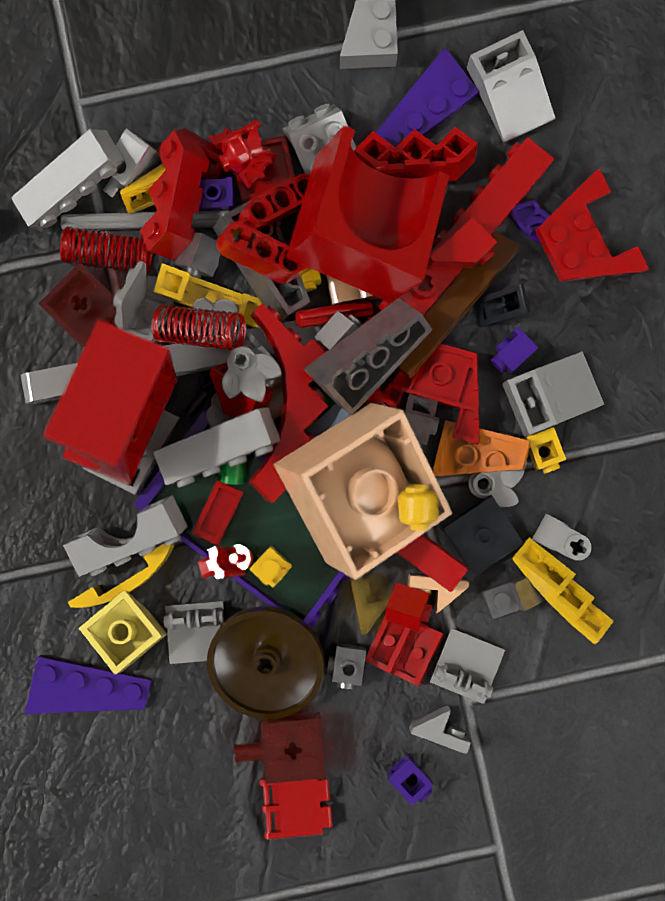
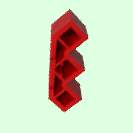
M454 127L437 145L414 129L396 147L373 131L354 149V153L366 165L390 176L416 179L428 177L441 171L449 175V182L457 181L475 162L478 143L457 127Z
M173 130L157 149L165 171L148 190L157 211L140 229V233L148 251L175 261L193 241L195 229L191 228L193 214L199 212L203 189L199 186L202 173H207L209 160L199 141Z

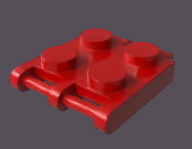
M318 772L259 779L264 793L262 812L266 815L267 831L264 832L265 839L323 834V828L333 827L331 804H320L321 801L330 800L328 778H318ZM270 785H272L273 803H270ZM271 812H274L275 830L272 827Z

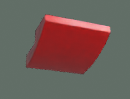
M385 615L365 661L419 687L444 633L422 623L420 630L416 631L386 621Z

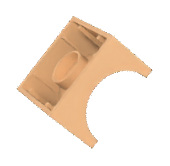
M369 403L352 416L350 415L273 464L325 562L355 580L452 514L403 410ZM429 485L430 490L435 491L438 495V520L429 524V529L410 530V525L404 524L399 520L398 496L401 492L405 491V486Z

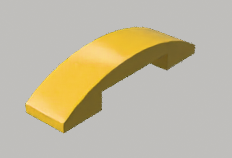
M163 263L161 264L153 289L154 293L193 308L195 301L203 297L212 303L222 299L231 300L238 305V312L244 316L246 326L259 328L250 316L262 304L259 298L229 290L193 277L188 272Z
M172 543L167 546L162 544L152 552L144 555L143 557L149 566L105 594L100 586L97 585L69 601V606L81 608L100 605L112 601L124 590L128 593L135 590L161 568L171 554L175 544Z

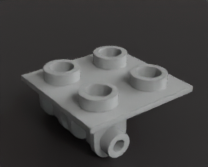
M223 601L165 606L164 627L167 628L170 664L207 661L210 643L218 628L225 621Z
M451 628L430 683L484 704L486 698H490L493 687L491 685L505 650Z

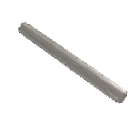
M199 211L194 213L191 228H213L220 218L230 211ZM155 212L132 213L129 215L128 213L63 214L61 216V228L64 230L65 227L72 226L74 231L76 228H79L80 231L84 228L86 231L90 229L92 231L138 230L144 226Z

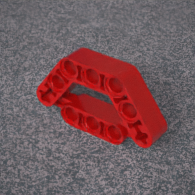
M300 174L251 199L240 212L239 221L230 223L217 238L216 246L220 254L282 284L289 283L312 270L286 258L289 249L288 245L260 232L270 225L300 211L304 194L299 189L305 193L310 174ZM275 200H278L283 207L279 206ZM252 211L255 212V213H257V214L259 215L260 219L256 218V217L252 214ZM256 249L262 251L265 257H261ZM283 262L287 263L291 270L285 268Z

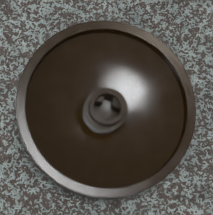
M252 607L230 616L216 631L207 654L209 678L218 695L236 711L258 719L284 718L302 710L316 696L321 686L325 669L323 648L311 627L298 616L275 607Z

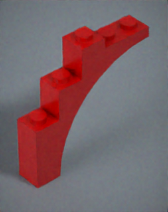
M262 303L250 316L265 334L275 353L277 363L281 367L283 406L281 423L278 429L281 442L272 446L273 451L269 452L262 466L248 482L268 503H273L286 490L273 464L316 438L312 433L308 432L305 434L303 431L328 407L324 402L326 398L322 392L314 386L312 388L308 386L313 379L304 370V368L326 353L328 348L321 342H315L313 339L303 346L300 343L302 339L299 334L291 327L287 329L279 321L281 319L279 313L273 307H266Z

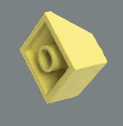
M126 590L79 627V630L115 675L123 672L167 635L153 615Z

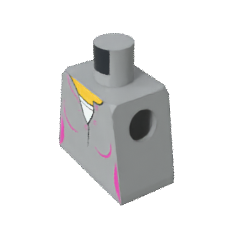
M127 128L116 144L124 162L116 167V173L112 175L103 189L104 192L115 200H118L121 196L120 191L162 163L157 150Z

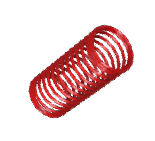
M72 226L65 227L62 232L60 258L63 263H75L76 265L81 263L83 266L87 264L89 267L94 265L96 268L100 266L102 269L107 267L109 270L113 268L115 271L120 269V271L126 270L129 272L127 267L129 258L130 269H134L137 256V263L139 261L146 263V275L150 272L153 253L148 251L143 237L138 242L136 236L132 240L131 236L128 235L125 241L124 234L119 238L116 233L112 238L111 232L106 237L104 231L100 234L97 230L93 235L91 229L88 233L85 228L82 231L76 228L74 231ZM78 231V244L75 253V239ZM84 233V247L81 255V244ZM91 234L90 249L88 254V241L89 236ZM96 235H97V246H96V252H95V256H94V246H95V239H96ZM103 237V249L101 254V242ZM110 237L109 252L107 256L108 241ZM115 239H116V248H115V254H114V244H115ZM79 254V262H76L77 256ZM97 256H98V262H99L98 265H96V263H95V261H96V259H97ZM111 256V266L109 267L108 262ZM123 256H124V267H123V269H122V268H121V263H122ZM90 257H92L91 264H89ZM103 258L105 259L104 266H102ZM117 258L118 266L115 268L114 264Z
M161 304L153 313L151 330L157 342L234 350L237 347H242L244 343L246 321L239 312L233 313L229 311L227 313L226 311L221 312L219 310L209 311L208 309H191L190 307H174ZM165 308L161 321L164 338H161L158 330V318L161 310ZM179 311L181 313L180 320H178ZM166 312H167V313H168L167 333H166V335H165V331H164V318H165V315H166ZM186 312L187 316L185 320V335L183 337L182 331L184 328V313ZM192 312L193 317L191 321V335L190 337H188V331L190 327V314ZM198 313L197 335L196 337H194V331L196 326L195 316ZM204 314L203 335L200 338L201 317ZM209 315V335L206 339L207 317ZM238 315L240 321V332L237 342L234 346H232L237 330V322L235 316ZM215 316V335L212 340L213 318ZM221 317V335L218 340L219 318ZM234 320V331L231 339L230 331L232 322ZM178 323H179V335L177 336V335H176V332H177Z

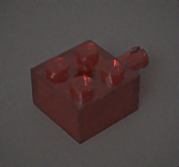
M80 262L38 303L83 347L86 346L97 320L117 327L114 324L117 314L116 307L113 305L115 296ZM82 302H85L88 306L85 311L80 306Z
M320 712L295 714L279 719H262V739H260V742L234 744L235 763L262 760V763L265 765L266 784L326 778ZM291 742H295L296 747H298L297 752H292L289 749Z

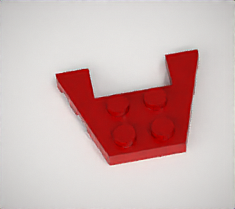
M600 169L596 170L535 230L560 282L593 279L602 276H620L629 273L638 274L649 269L638 246L612 257L591 216L587 204L611 192Z
M440 344L411 379L402 372H399L393 382L389 383L384 390L386 395L400 403L398 409L401 408L405 394L438 401L437 403L461 409L452 437L453 439L479 446L477 353Z

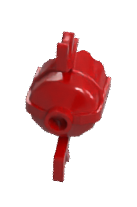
M257 119L238 130L229 131L226 128L222 133L208 137L215 149L222 148L223 154L218 156V159L225 172L231 170L233 174L241 178V181L247 188H250L251 184L258 178L265 177V168L273 164L277 157L275 152H270L269 148L266 149L261 144L262 138L257 129L261 125Z

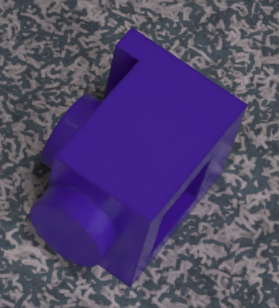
M226 177L227 179H201L199 187L203 189L200 211H232L235 209V184L232 177ZM209 191H218L216 197L208 196Z
M519 327L510 334L513 340L507 337L495 348L499 353L491 360V363L501 373L506 371L508 374H511L538 349Z
M408 753L387 772L388 780L412 806L417 801L423 802L432 793L431 788L434 786L432 779ZM410 775H415L417 779L414 783L410 784L406 781Z

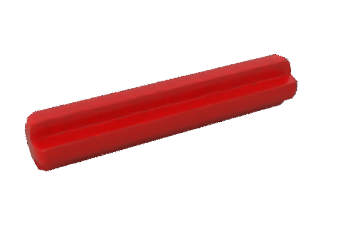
M365 300L301 310L295 314V323L301 328L324 325L337 311L346 318L350 314L356 319L367 318L373 314V304Z

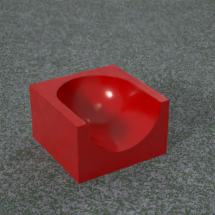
M344 125L315 157L286 258L392 303L424 280L449 175L438 171L428 177L409 179L379 172L366 165L354 153L351 142L355 130Z
M97 320L43 435L44 438L66 447L62 456L63 459L130 486L177 383L170 350L101 320Z

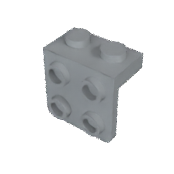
M330 104L321 105L314 110V114L306 118L304 116L296 117L288 122L289 126L283 128L287 139L295 149L305 174H311L315 157L344 125L348 127L342 110L334 104L331 106ZM352 139L351 147H352V149H353V151H354V149L356 148V146H355V143H354V141H353V139Z
M139 261L134 269L131 268L129 270L126 284L122 290L118 289L113 301L117 313L115 324L122 330L155 342L156 340L151 330L153 313L161 304L174 306V301L147 291L145 262ZM165 308L161 310L158 318L159 333L162 330L161 321ZM166 312V315H165V318H164V324H165L166 320L168 319V313H167V312Z

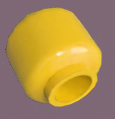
M429 485L405 486V491L399 494V520L404 524L410 525V530L429 529V524L438 520V495L435 491L430 490Z

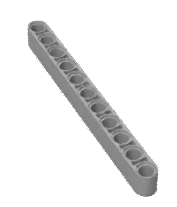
M295 321L282 323L287 329L291 327L299 334L302 339L300 343L303 346L311 339L317 342L314 337L326 325L301 328L296 325ZM260 327L249 329L272 358L276 357ZM186 344L163 346L170 350L176 376L210 370L227 362L229 355L227 349L199 347ZM77 363L20 375L25 403L37 404L61 399Z

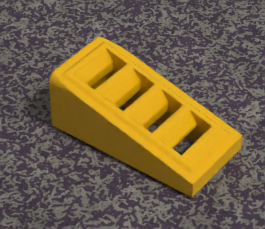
M163 164L120 191L128 215L154 205L148 190L165 171ZM136 195L137 199L132 201L131 197Z

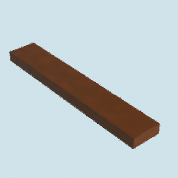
M497 231L492 235L498 242L492 249L495 255L483 266L478 262L473 268L463 269L423 316L433 330L396 369L410 379L414 376L518 253L519 246Z

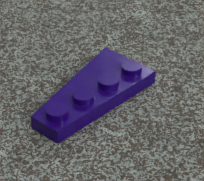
M444 48L376 133L394 147L401 143L414 129L425 136L476 98L480 91L448 50Z
M39 655L36 659L25 714L145 709L152 679L122 672L115 675L112 670Z

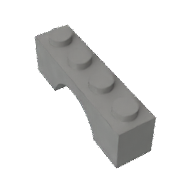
M172 495L148 505L137 514V530L134 537L127 539L116 538L107 534L100 527H96L75 536L64 544L63 547L78 576L89 572L91 576H95L107 569L106 565L113 562L115 566H119L131 559L130 555L139 553L140 556H143L155 550V545L163 542L167 546L181 539L180 534L188 526Z

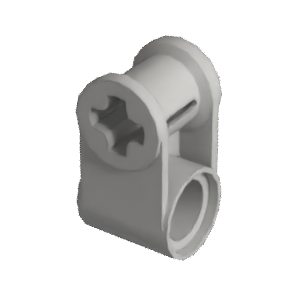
M545 514L532 540L552 551H557L577 561L587 558L592 549L587 537L548 514ZM580 540L579 545L582 547V550L580 552L575 551L572 554L573 548L570 547V543Z

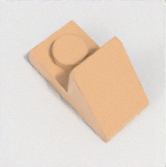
M408 575L409 587L428 592L429 595H431V590H436L434 612L436 614L469 587V581L461 579L451 593L427 575Z

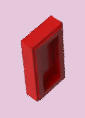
M217 480L192 534L219 546L244 492Z

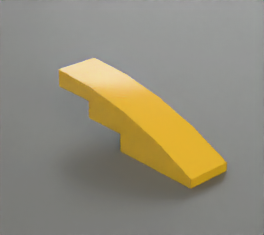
M529 537L514 555L513 561L552 607L594 645L597 644L614 620L591 603L595 597L572 580L576 575L573 571Z

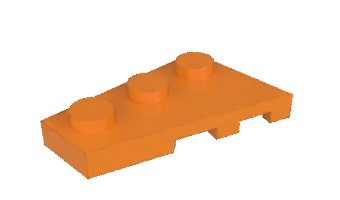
M445 420L433 468L434 476L524 470L531 441L480 429V443L478 446L453 439L452 435L456 423Z

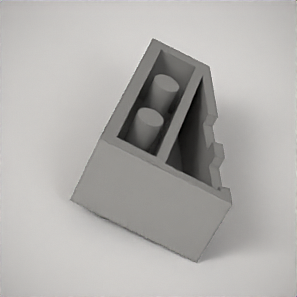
M356 0L340 54V69L396 67L398 48L395 0Z

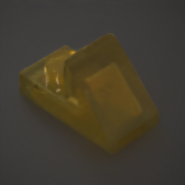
M362 576L356 580L350 577L361 635H365L386 608L389 597L367 601L366 597L371 596L369 580H363Z

